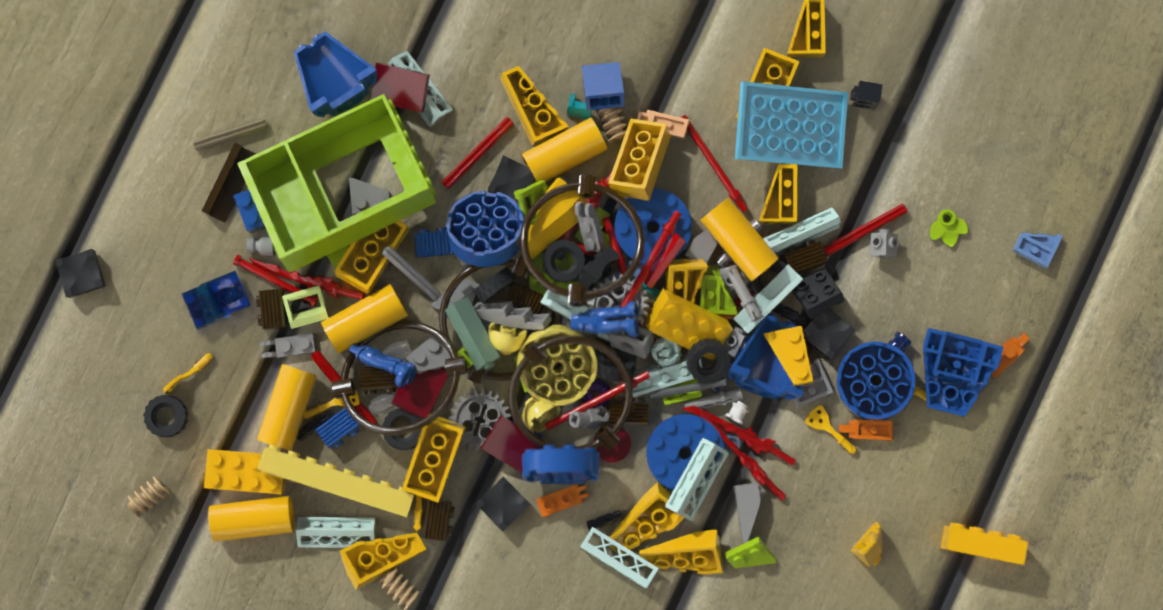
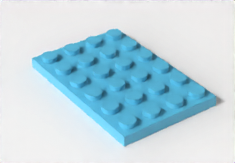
M740 82L735 159L842 169L848 92Z

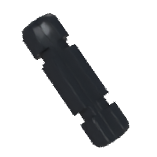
M778 303L772 309L773 312L780 313L786 319L792 322L796 321L800 326H805L808 321V317L802 314L799 315V312L787 306L783 307L781 303Z
M321 413L318 416L319 418L313 419L303 427V430L300 429L297 434L299 441H304L308 438V435H312L318 427L330 419L327 413Z
M617 510L613 514L609 513L596 518V520L587 521L586 525L590 531L592 527L595 529L597 527L601 528L614 523V521L623 520L624 517L622 511Z

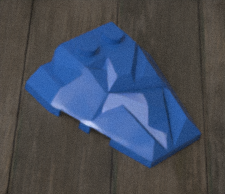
M927 328L923 343L927 407L965 417L978 398L979 392L983 386H986L989 377L999 366L1004 347L944 330Z

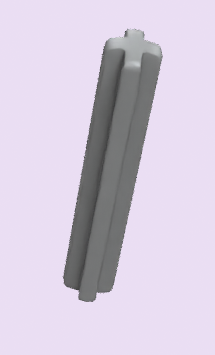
M386 246L383 249L382 254L432 300H437L440 297L441 292L391 246Z

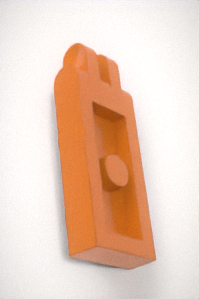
M576 484L537 498L536 501L542 517L583 503V498L590 496L588 492L581 495L580 491L587 489V486L579 487Z

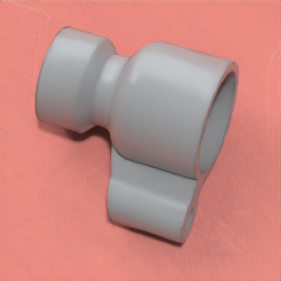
M266 228L263 230L259 240L247 238V253L258 251L261 255L265 256L275 255L276 250Z

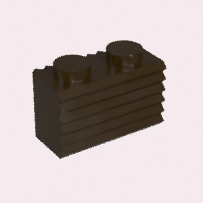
M815 240L803 243L805 247L797 249V246L786 249L787 253L783 255L786 266L789 265L797 274L828 263L821 242L815 243Z
M512 282L504 301H512L513 308L531 307L532 314H541L545 306L540 303L544 295L516 282Z
M283 289L259 291V296H256L257 307H260L261 315H258V325L262 326L263 330L287 328L286 309L282 297L284 296Z
M372 366L359 368L360 391H365V395L377 394V390L392 393L396 392V388H399L395 384V373L392 374L387 370Z
M614 397V400H610L609 424H615L619 419L624 407L625 397ZM633 398L625 425H648L649 402H645V398Z
M428 499L423 538L447 541L448 537H451L453 526H449L450 518H454L455 507L452 506V502H435Z

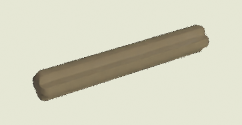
M260 119L195 140L193 145L196 151H200L267 129V124L264 119Z

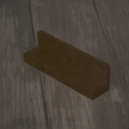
M236 142L234 143L204 204L203 213L222 222L227 221L235 204L233 197L241 192L245 184L244 177L237 163L256 155V153L245 149Z

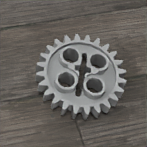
M612 275V281L605 278V284L598 282L599 289L614 283L618 279L614 275ZM630 278L623 286L610 293L619 305L624 301L636 279L631 282ZM641 285L633 301H637L639 315L635 319L638 323L642 324L645 323L642 317L649 316L645 310H650V306L646 304L650 302V299L646 297L648 293L646 290H643V285ZM619 290H624L622 295H616ZM608 294L593 298V301L587 302L588 306L591 307L587 311L601 308V305L605 302H609L607 307H616L613 300L608 297ZM622 317L620 320H626V319H632V318ZM614 318L607 319L606 321H613ZM622 330L621 333L625 336V330ZM617 331L613 332L615 337L618 335Z
M475 389L472 396L469 392H466V399L460 396L462 402H455L458 408L451 409L455 416L449 417V419L461 425L466 421L473 423L471 431H464L462 446L464 447L468 443L469 450L476 446L477 452H479L486 439L481 436V430L485 427L492 429L500 415L505 418L511 416V414L505 413L509 407L502 406L505 400L498 402V394L493 398L492 391L485 395L484 389H482L481 394H478ZM472 403L480 405L478 413L470 412L469 408ZM487 404L488 406L483 416L486 422L485 424H480L478 434L474 437L473 434L478 424L475 419L476 417L480 418L483 407ZM492 409L498 412V417L495 420H490L487 416L488 412Z

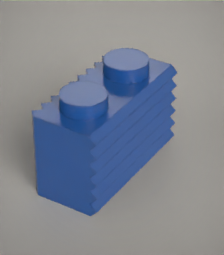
M246 190L234 195L233 198L238 206L239 213H241L240 216L245 224V230L249 233H254L266 228L250 191Z
M446 227L437 228V231L430 232L429 229L418 230V233L414 234L417 258L455 255L449 245Z
M344 408L318 427L316 432L329 449L333 447L337 449L345 443L343 439L348 436L352 438L359 433L360 430L358 428L361 425Z

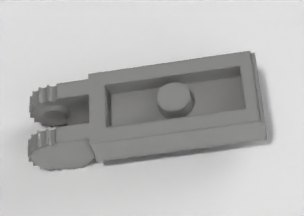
M583 202L576 203L575 214L578 216L585 251L599 252L601 249L605 250L598 215H596L593 203H586L585 207Z
M313 333L260 342V347L276 346V352H265L261 354L262 358H282L316 352Z

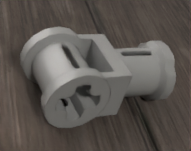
M603 406L588 409L586 412L572 411L569 423L574 428L583 426V428L595 430L601 423L609 420V412Z

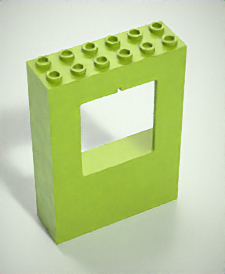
M384 94L237 163L278 257L289 273L436 203L434 196L437 194L392 100H387ZM377 141H382L392 164H395L393 166L403 185L404 191L339 222L316 171Z

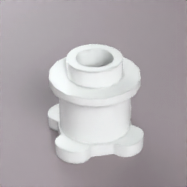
M740 401L737 403L732 402L733 406L725 416L742 425L746 413H749L746 410L748 406Z

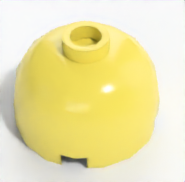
M490 323L488 335L491 344L497 351H500L503 355H510L520 350L527 338L528 329L524 330L522 328Z
M531 397L525 402L522 419L533 434L534 431L540 433L547 429L545 423L552 420L555 414L557 416L560 415L561 408L544 404L543 401Z

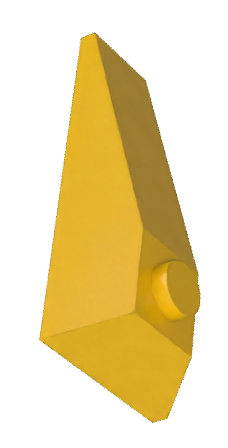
M557 178L546 193L568 183L561 178ZM577 190L553 197L537 211L536 214L538 216L535 223L530 225L528 232V249L531 259H534L579 222L578 216L575 214V204L583 202L585 207L587 201L585 198L578 196Z
M657 482L643 495L610 535V538L631 550L650 538H656L658 534L666 530L668 532L674 529L685 517L665 507L671 493ZM609 545V546H608L609 548H611L614 552H616V553L619 555L618 549H617L616 546H614V545Z
M875 522L850 550L869 567L871 565L876 566L882 559L880 556L883 553L882 532L879 522Z
M717 530L697 531L639 551L641 558L659 569L667 570L669 567L679 568L680 572H686L687 569L697 571V574L703 575L723 573L721 544Z
M412 533L386 539L379 538L373 541L356 542L340 550V555L349 579L354 588L358 590L426 551V547L418 533Z

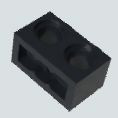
M859 81L857 86L854 85V88L851 90L850 100L853 101L852 106L875 110L880 103L883 84Z

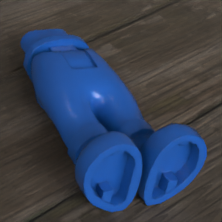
M630 301L623 308L621 306L596 308L583 313L579 312V315H571V330L592 334L622 332V330H625L631 337H638L639 325L635 319L639 315L637 301ZM622 317L632 318V319H626V320L606 321L607 319H610V318H622Z
M354 344L350 347L349 352L355 354V358L360 359L363 363L387 370L392 374L395 373V384L400 388L405 384L409 385L415 377L417 367L413 363L404 362L403 359L385 355L379 349L370 346Z

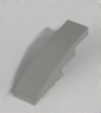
M512 301L485 302L483 304L482 302H477L474 306L479 318L508 327L545 330L552 321L550 314H532L531 307L513 308Z

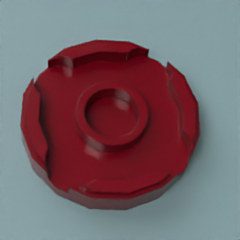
M621 428L617 433L620 441L613 449L607 450L603 445L596 449V452L600 453L602 461L616 463L623 460L629 454L631 438L625 429Z

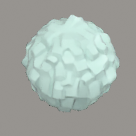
M664 337L656 339L651 348L652 357L661 366L667 367L675 364L681 356V345Z

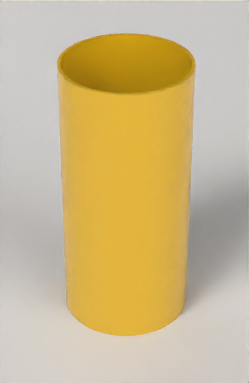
M590 117L521 155L526 166L533 173L535 182L540 180L547 182L606 151L607 146L598 127Z
M729 197L700 220L750 281L762 274L779 259Z
M389 284L322 321L321 324L333 347L340 354L352 345L364 341L407 317L408 314L394 288Z
M281 365L257 437L258 441L292 451L317 375L287 365Z
M290 496L209 506V528L213 542L293 533L295 529L294 510Z

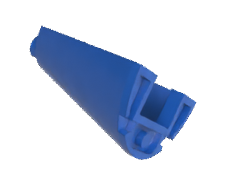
M326 31L316 35L310 45H300L293 52L309 108L317 117L324 118L327 114L333 117L350 110L370 93L369 87L371 84L375 85L376 69Z
M766 315L731 366L729 378L731 380L735 379V384L740 388L762 397L777 400L781 396L786 397V400L801 398L803 395V385L794 386L763 334L798 326L790 321L781 323L775 315Z

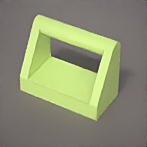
M320 285L282 296L291 329L329 318ZM318 294L321 306L295 314L292 313L289 302Z

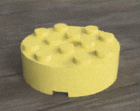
M549 325L545 330H536L526 338L520 348L517 366L524 358L521 350L528 342L534 340L537 345H540L545 341L558 337L583 336L578 331H572L570 327L563 325ZM562 344L544 351L546 357L539 365L533 367L529 363L520 377L526 390L537 400L554 406L567 405L583 397L592 382H594L597 373L596 355L593 348L587 345ZM561 362L559 368L553 369L555 363Z

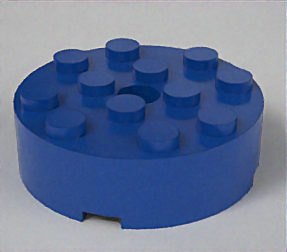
M653 188L649 201L627 198L626 200L638 214L644 231V252L640 262L643 266L660 238L665 223L669 222L674 211L681 213V217L675 225L674 233L680 235L685 240V243L673 258V260L677 259L686 248L692 229L690 214L684 203L674 194ZM620 206L615 219L614 232L621 251L629 260L633 261L637 246L636 230L629 214ZM649 224H655L658 227V231L650 233L647 227ZM673 234L669 236L665 245L668 243Z
M478 191L462 197L450 209L446 223L449 245L453 253L465 263L479 267L497 266L513 258L521 249L520 233L524 221L523 213L519 205L509 196L500 192L494 194Z
M867 342L852 349L842 360L837 373V391L845 407L856 416L866 420H885L901 412L910 401L915 389L914 369L908 357L897 347L884 342ZM871 377H880L881 384L879 386L872 385L870 382Z
M689 414L672 416L660 423L650 435L646 447L647 464L654 478L666 488L674 490L702 438L724 449L722 439L715 427L705 419ZM682 448L689 449V458L683 459L680 457L679 452ZM717 451L714 461L718 460L721 452ZM710 469L704 474L705 478L709 476Z
M547 445L541 450L527 449L522 454V479L526 482L532 483L535 479V482L540 481V484L586 483V480H589V478H591V481L601 478L600 453L596 452V448L575 449V445H564V448H556V446Z

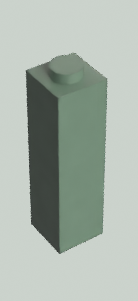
M469 298L453 302L445 312L476 370L478 371L483 368L489 370L493 368L500 356L491 344L489 335Z

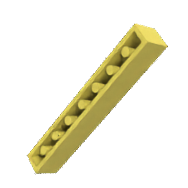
M273 445L263 449L257 470L404 517L408 515L414 495L402 490L400 486L397 490L391 488V483L382 480L378 484L373 482L374 478L362 475V478L354 476L355 472L344 469L341 472L336 470L337 466L325 463V466L317 464L318 460L307 457L304 460L299 458L300 454L288 451V454L280 452L281 448Z

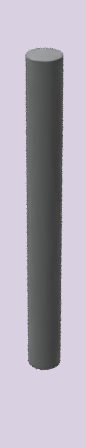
M726 378L715 381V383L705 384L700 382L649 393L650 398L655 399L727 386Z

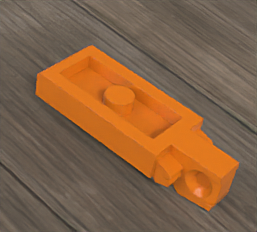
M1025 333L1017 339L1013 336L1002 345L1004 348L999 366L991 374L993 379H996L1025 350L1023 345L1030 339Z
M849 420V425H839L838 433H849V438L893 441V421Z

